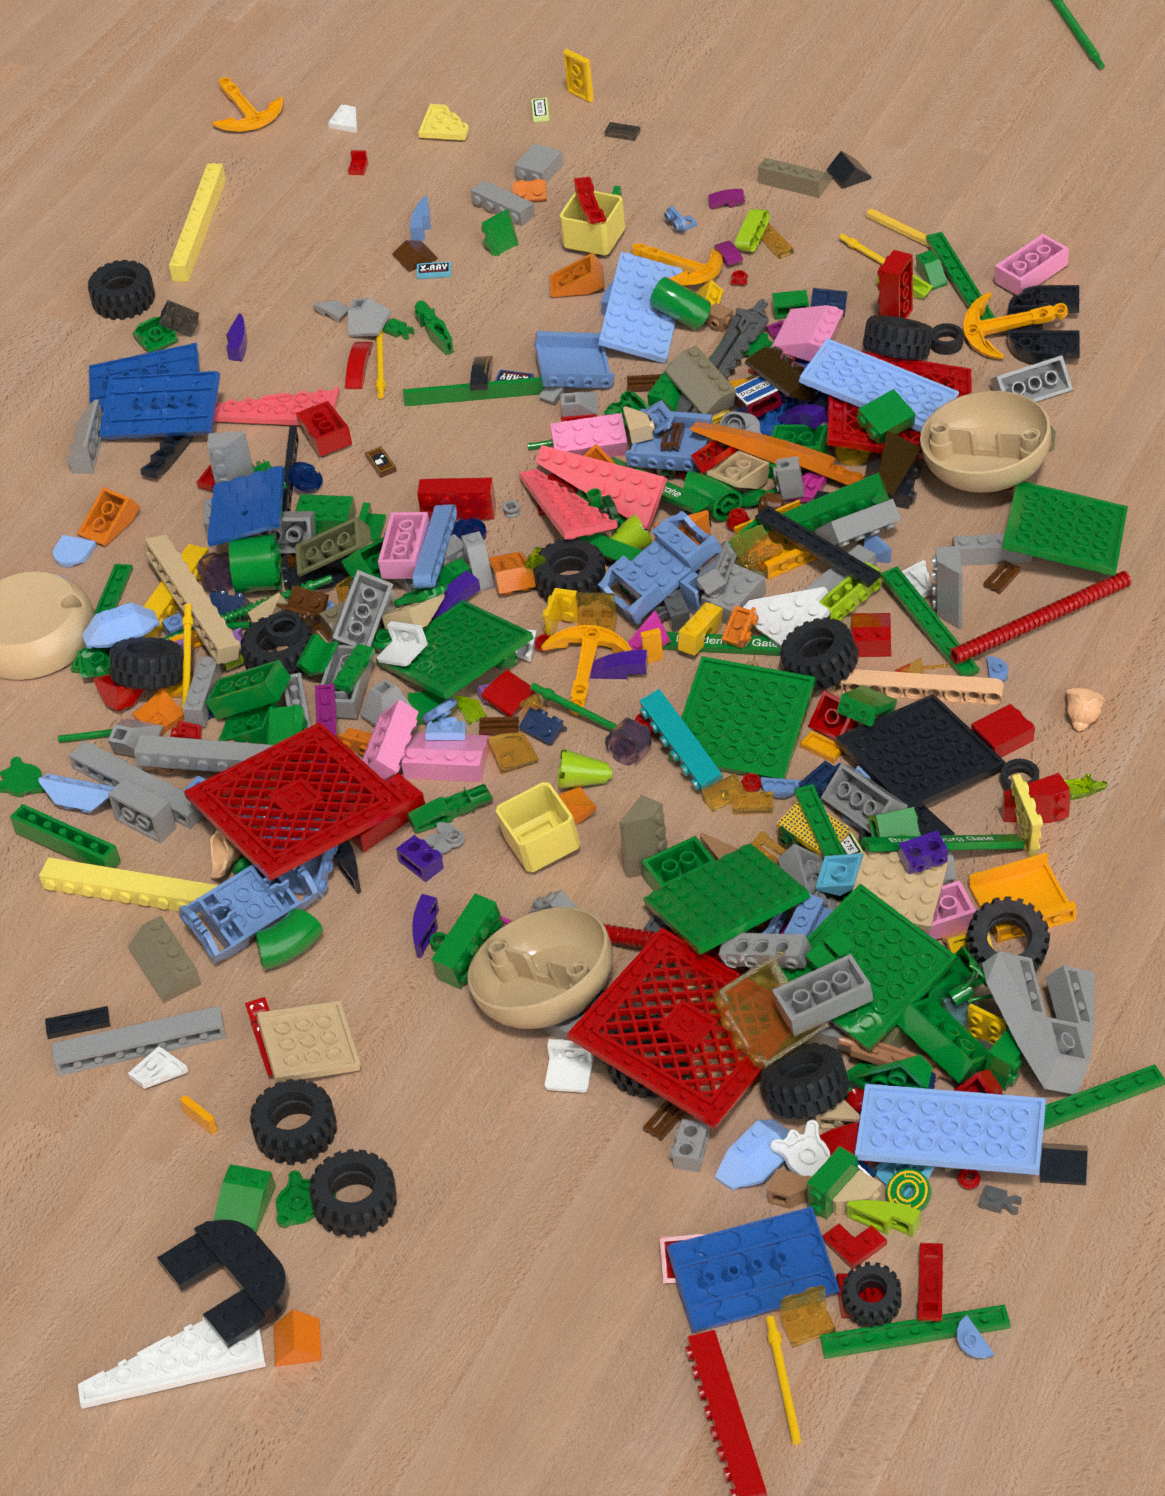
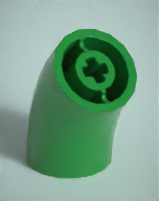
M663 277L657 283L650 298L651 307L693 330L700 328L704 324L711 310V302L668 277Z
M693 471L687 472L683 489L708 500L709 505L702 509L703 511L708 510L709 514L715 519L726 521L731 510L741 508L743 502L742 495L735 488L711 476Z
M293 908L276 924L255 932L262 969L275 968L305 952L323 933V927L320 922L308 912Z

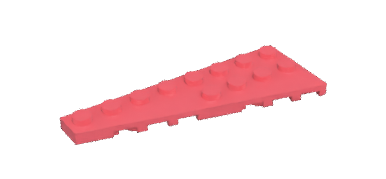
M334 387V390L323 391L322 388L318 389V392L312 393L300 391L295 395L281 393L264 395L262 399L252 400L251 397H247L245 401L235 402L234 399H231L225 403L219 404V402H216L213 422L301 425L296 416V413L325 401H329L335 409L340 393L339 387Z
M541 445L536 463L585 493L594 488L600 489L602 497L606 495L611 496L618 513L626 518L635 514L642 522V527L650 530L667 478Z
M538 469L519 472L522 483L564 539L573 540L579 536H591L597 532L617 528L616 520H610L606 513H599L597 507L589 506L586 500L575 493L570 494L566 487H559L558 482L548 480V476Z

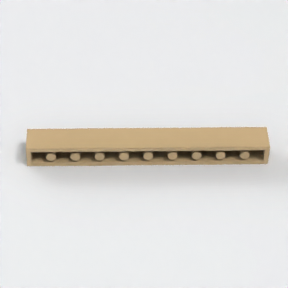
M166 534L146 538L144 554L182 612L184 613V604L192 605L193 628L215 662L221 664L238 660L239 651H241L239 640L235 639L232 630L227 627L224 618L219 615L216 606H213L210 597L205 594L202 585L197 582L194 573H191L188 564L181 558L180 552H177L174 548L173 542L168 539Z

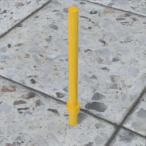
M843 233L839 235V239L847 243L848 247L853 250L857 249L882 265L885 262L884 257L863 246L857 239L850 238Z
M382 329L380 334L376 336L377 380L375 388L379 399L384 398V390L386 389Z
M184 604V617L182 618V627H184L182 710L190 688L191 628L194 622L191 604Z
M768 1316L766 1317L768 1344L772 1347L792 1444L798 1445L802 1441L781 1348L782 1337L781 1333L777 1330L775 1317Z

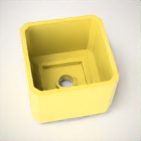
M575 191L560 214L563 245L568 249L588 253L593 252L594 254L606 256L610 253L625 229L623 199L619 195L594 191L599 208L603 209L606 222L589 224L581 212Z
M542 782L497 806L496 814L504 839L528 872H535L577 850L580 846L573 816L550 783Z

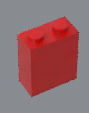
M1011 703L971 724V730L1001 758L1034 741V724L1028 721L1022 712Z

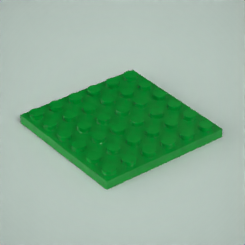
M1023 481L1015 487L1002 549L1115 576L1128 506Z
M462 600L422 628L428 645L409 665L399 666L380 663L377 658L376 661L379 666L443 699H447L461 688L466 687L477 677L482 676L487 670L495 667L503 659L511 656L519 648L527 645L534 637L532 632Z
M701 656L681 718L720 771L740 775L755 773L759 778L786 779L816 679L813 676ZM669 752V755H668L669 761H674V759L672 758V756H671V754H670V752Z
M749 843L732 853L723 855L715 863H707L702 870L690 872L684 879L670 882L666 888L651 892L643 900L645 905L701 955L809 899L810 894L804 886L753 844Z
M860 883L807 937V940L811 945V950L819 943L827 948L828 945L824 942V939L839 928L855 944L858 953L855 961L871 984L873 1000L829 1021L870 1052L900 1021L908 1005L919 1001L958 961V958ZM807 963L806 968H777L773 972V976L781 983L786 984L814 970Z

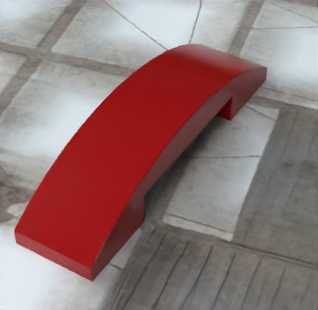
M591 177L574 178L578 203L587 223L606 222L603 209L599 208Z
M356 341L352 345L346 369L345 389H363L365 381L364 371L368 355H371L373 342Z
M266 997L246 1002L245 1006L268 1078L273 1077V1073L257 1021V1013L270 1011Z
M920 1243L918 1320L942 1321L943 1243Z

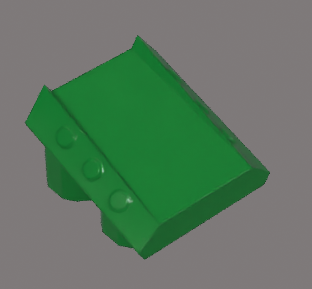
M509 209L482 222L481 230L486 236L483 244L490 250L492 256H499V254L512 247L518 246V238Z
M161 316L153 317L140 323L132 334L148 353L164 350L179 341L175 331L167 326L166 318Z
M625 391L621 394L619 402L611 403L607 410L603 412L606 415L622 413L626 430L627 425L623 407L641 411V409H647L649 406L635 392Z
M85 647L77 651L82 678L110 674L111 647Z
M297 704L277 708L269 707L265 744L275 745L304 730L308 722L303 715V707Z

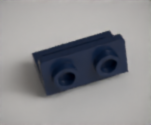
M218 590L217 593L210 592L209 595L213 606H216L220 616L221 614L225 615L226 612L230 613L231 610L236 611V608L241 609V606L246 607V604L250 605V601L245 598L246 596L240 593L228 595V592ZM241 616V619H239V617L236 618V620H241V621H242V620H243V616Z
M530 707L518 727L551 746L561 729L567 730V727L563 725V720L554 715L552 718L548 717V712L539 707L537 710Z
M825 760L798 783L799 788L813 784L820 798L841 763L833 766Z

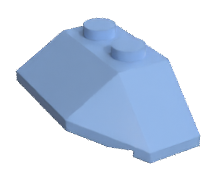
M135 603L123 604L95 614L83 632L82 638L87 648H107L123 639L144 636L160 624L153 610Z
M49 773L39 778V783L55 804L62 805L65 809L78 808L81 809V812L85 813L92 812L108 801V794L116 787Z
M774 1119L757 1120L727 1150L715 1175V1179L732 1191L737 1190L739 1187H749L764 1183L785 1162L779 1154L770 1150V1144L772 1140L785 1139L790 1130Z

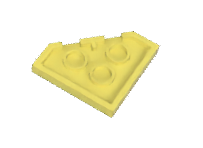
M430 104L418 134L419 138L461 141L466 140L469 126L461 122L460 117L454 112H450L449 107L446 105Z
M1020 774L1012 776L1011 791L1012 796H1015L1018 824H1021L1022 836L1020 837L1025 841L1024 850L1027 858L1037 855L1038 850H1040V828L1043 826L1041 815H1037L1035 811L1036 804L1034 799L1030 798L1028 794L1029 787L1027 782L1023 781Z

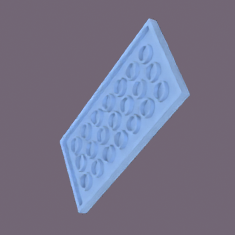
M621 252L598 345L665 364L675 319L651 307L650 298L655 286L663 277L670 278L683 272V270L679 267Z
M828 338L799 378L800 383L857 407H862L890 390L895 389L916 413L914 425L909 428L919 432L922 431L923 425L934 411L945 403L958 398L959 391Z
M865 1084L855 1156L858 1157V1160L1039 1175L1046 1098Z

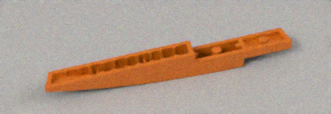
M695 422L690 427V430L774 464H776L777 459L798 456L801 467L847 485L867 478L860 472H852L846 470L842 465H834L835 457L782 439L703 422Z

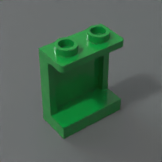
M861 686L841 694L837 712L865 725L872 726L876 715L884 716L895 711L897 699L866 686Z

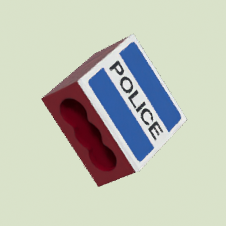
M761 376L735 387V405L743 413L752 414L757 418L782 406L779 390Z

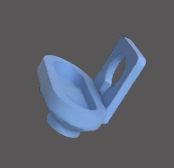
M673 206L668 207L664 213L666 221L671 222L674 230L679 233L697 226V222L690 215L683 218ZM685 221H689L691 224L686 225Z

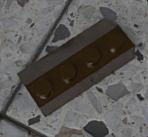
M765 346L745 360L744 364L786 396L813 401L817 389L799 382L805 366L793 361L794 358L792 356L782 353L783 350L781 348Z

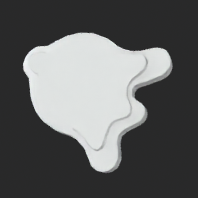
M815 1120L807 1122L804 1134H799L796 1130L792 1129L785 1139H775L770 1144V1150L779 1154L785 1160L791 1172L803 1176H813L830 1157L828 1147L819 1137V1124Z

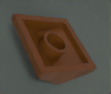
M405 240L392 253L393 257L408 273L416 270L417 264L432 263L438 260L437 256L422 241Z

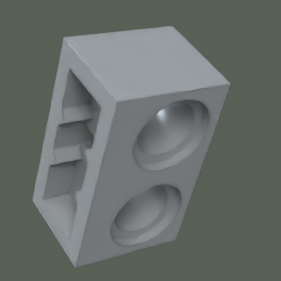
M682 1119L680 1128L677 1127L675 1130L674 1139L676 1143L675 1146H671L670 1159H673L675 1169L700 1172L709 1139V1126L703 1122Z

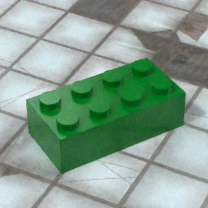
M279 660L219 678L205 703L217 720L230 718L238 713L243 714L251 709H260L268 704H276L281 699L283 691L287 688L291 676Z
M476 893L473 895L431 959L440 981L460 990L468 983L469 966L476 952L491 935L504 926L502 916L495 901Z
M933 997L908 1005L897 1025L905 1035L911 1037L917 1043L921 1050L926 1051L937 1065L945 1069L950 1078L960 1083L984 1070L989 1050Z

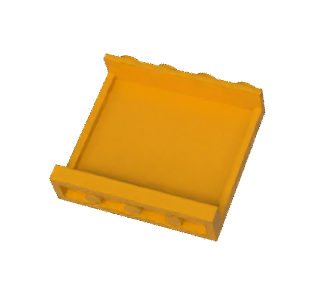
M800 500L775 510L784 513L800 506ZM754 519L735 526L734 536ZM772 530L745 552L757 568L766 574L767 580L819 559L792 542L785 543L782 537Z
M1047 852L969 875L968 889L979 910L981 905L985 902L990 904L994 898L999 897L1000 901H1002L1005 896H1011L1013 901L1021 898L1024 899V904H1033L1035 906L1034 911H1040L1044 915L1042 920L1047 921L1049 928L1076 920L1077 906L1074 901L1069 902L1048 864ZM1007 923L995 925L990 929L996 943L1025 935L1020 928Z

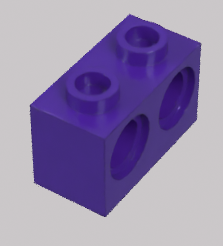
M937 830L899 843L898 856L909 875L948 862V848Z
M415 835L396 848L398 861L424 882H427L444 869L442 854L438 850L432 849L424 839H419Z

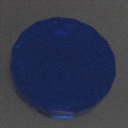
M299 461L292 464L288 470L289 481L300 491L314 493L322 486L323 478L321 473H317L315 467L309 463Z
M464 518L455 522L451 536L455 534L462 541V536L480 531L483 540H485L487 530L485 523L476 518L465 520Z

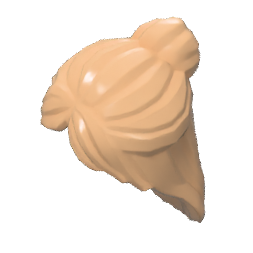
M1085 688L1067 689V713L1072 719L1073 728L1078 732L1088 728L1090 723L1097 720L1105 698L1103 695Z
M216 830V833L210 838L211 878L219 879L223 877L230 866L240 858V855H243L219 830Z

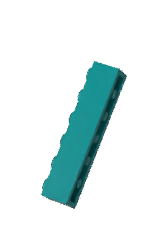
M660 688L639 700L641 715L645 720L649 719L651 722L649 725L655 734L659 733L663 746L670 748L672 758L675 762H680V768L684 775L691 777V783L696 791L700 790L703 795H706L724 784L722 773Z

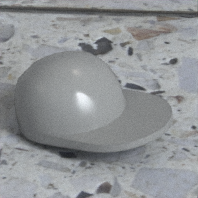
M729 411L725 413L720 422L722 426L744 429L756 423L760 430L759 420L754 415Z

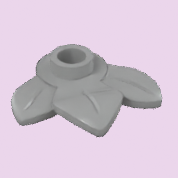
M444 822L437 823L438 833L424 838L430 847L438 850L441 854L461 846L465 840L460 830L455 829L454 825Z

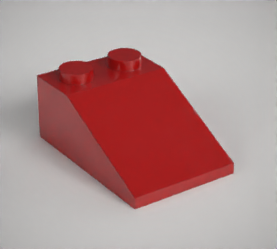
M329 401L296 413L313 449L319 456L327 455L352 444L348 425Z
M891 613L852 614V636L858 648V657H891Z
M1060 773L1027 783L1029 787L1028 794L1030 798L1034 799L1036 804L1035 811L1037 815H1041L1043 823H1052L1069 817L1070 788ZM1010 789L1003 792L1002 820L1003 822L1018 823L1015 811V796H1012Z

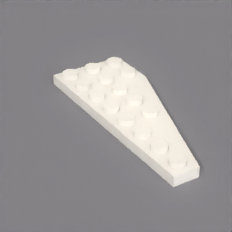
M203 1317V1321L193 1326L190 1324L184 1327V1331L173 1337L169 1335L137 1352V1356L132 1359L120 1361L117 1367L107 1372L102 1371L79 1383L78 1390L81 1408L84 1409L266 1367L260 1329L232 1347L227 1348Z

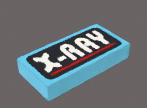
M451 261L417 264V279L451 277Z

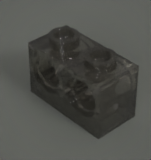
M167 300L161 311L159 325L191 337L198 326L199 312Z

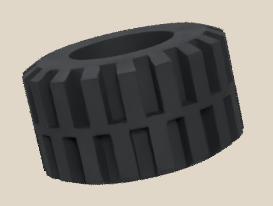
M865 1262V1266L862 1267L859 1264L856 1266V1271L851 1269L848 1272V1277H845L843 1281L842 1296L845 1312L847 1315H851V1320L854 1322L859 1320V1325L863 1327L865 1323L869 1324V1328H874V1324L882 1327L885 1321L888 1324L893 1321L892 1316L896 1317L902 1304L901 1283L897 1279V1274L894 1271L890 1272L889 1267L886 1265L883 1268L880 1267L878 1262H875V1265ZM869 1287L879 1288L886 1294L883 1299L874 1303L866 1302L859 1297V1293Z

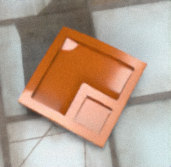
M164 688L158 689L146 704L133 713L135 720L163 725L160 736L175 727L179 720H185L183 710L168 695Z
M581 786L558 795L572 814L575 825L596 811V805L588 798Z

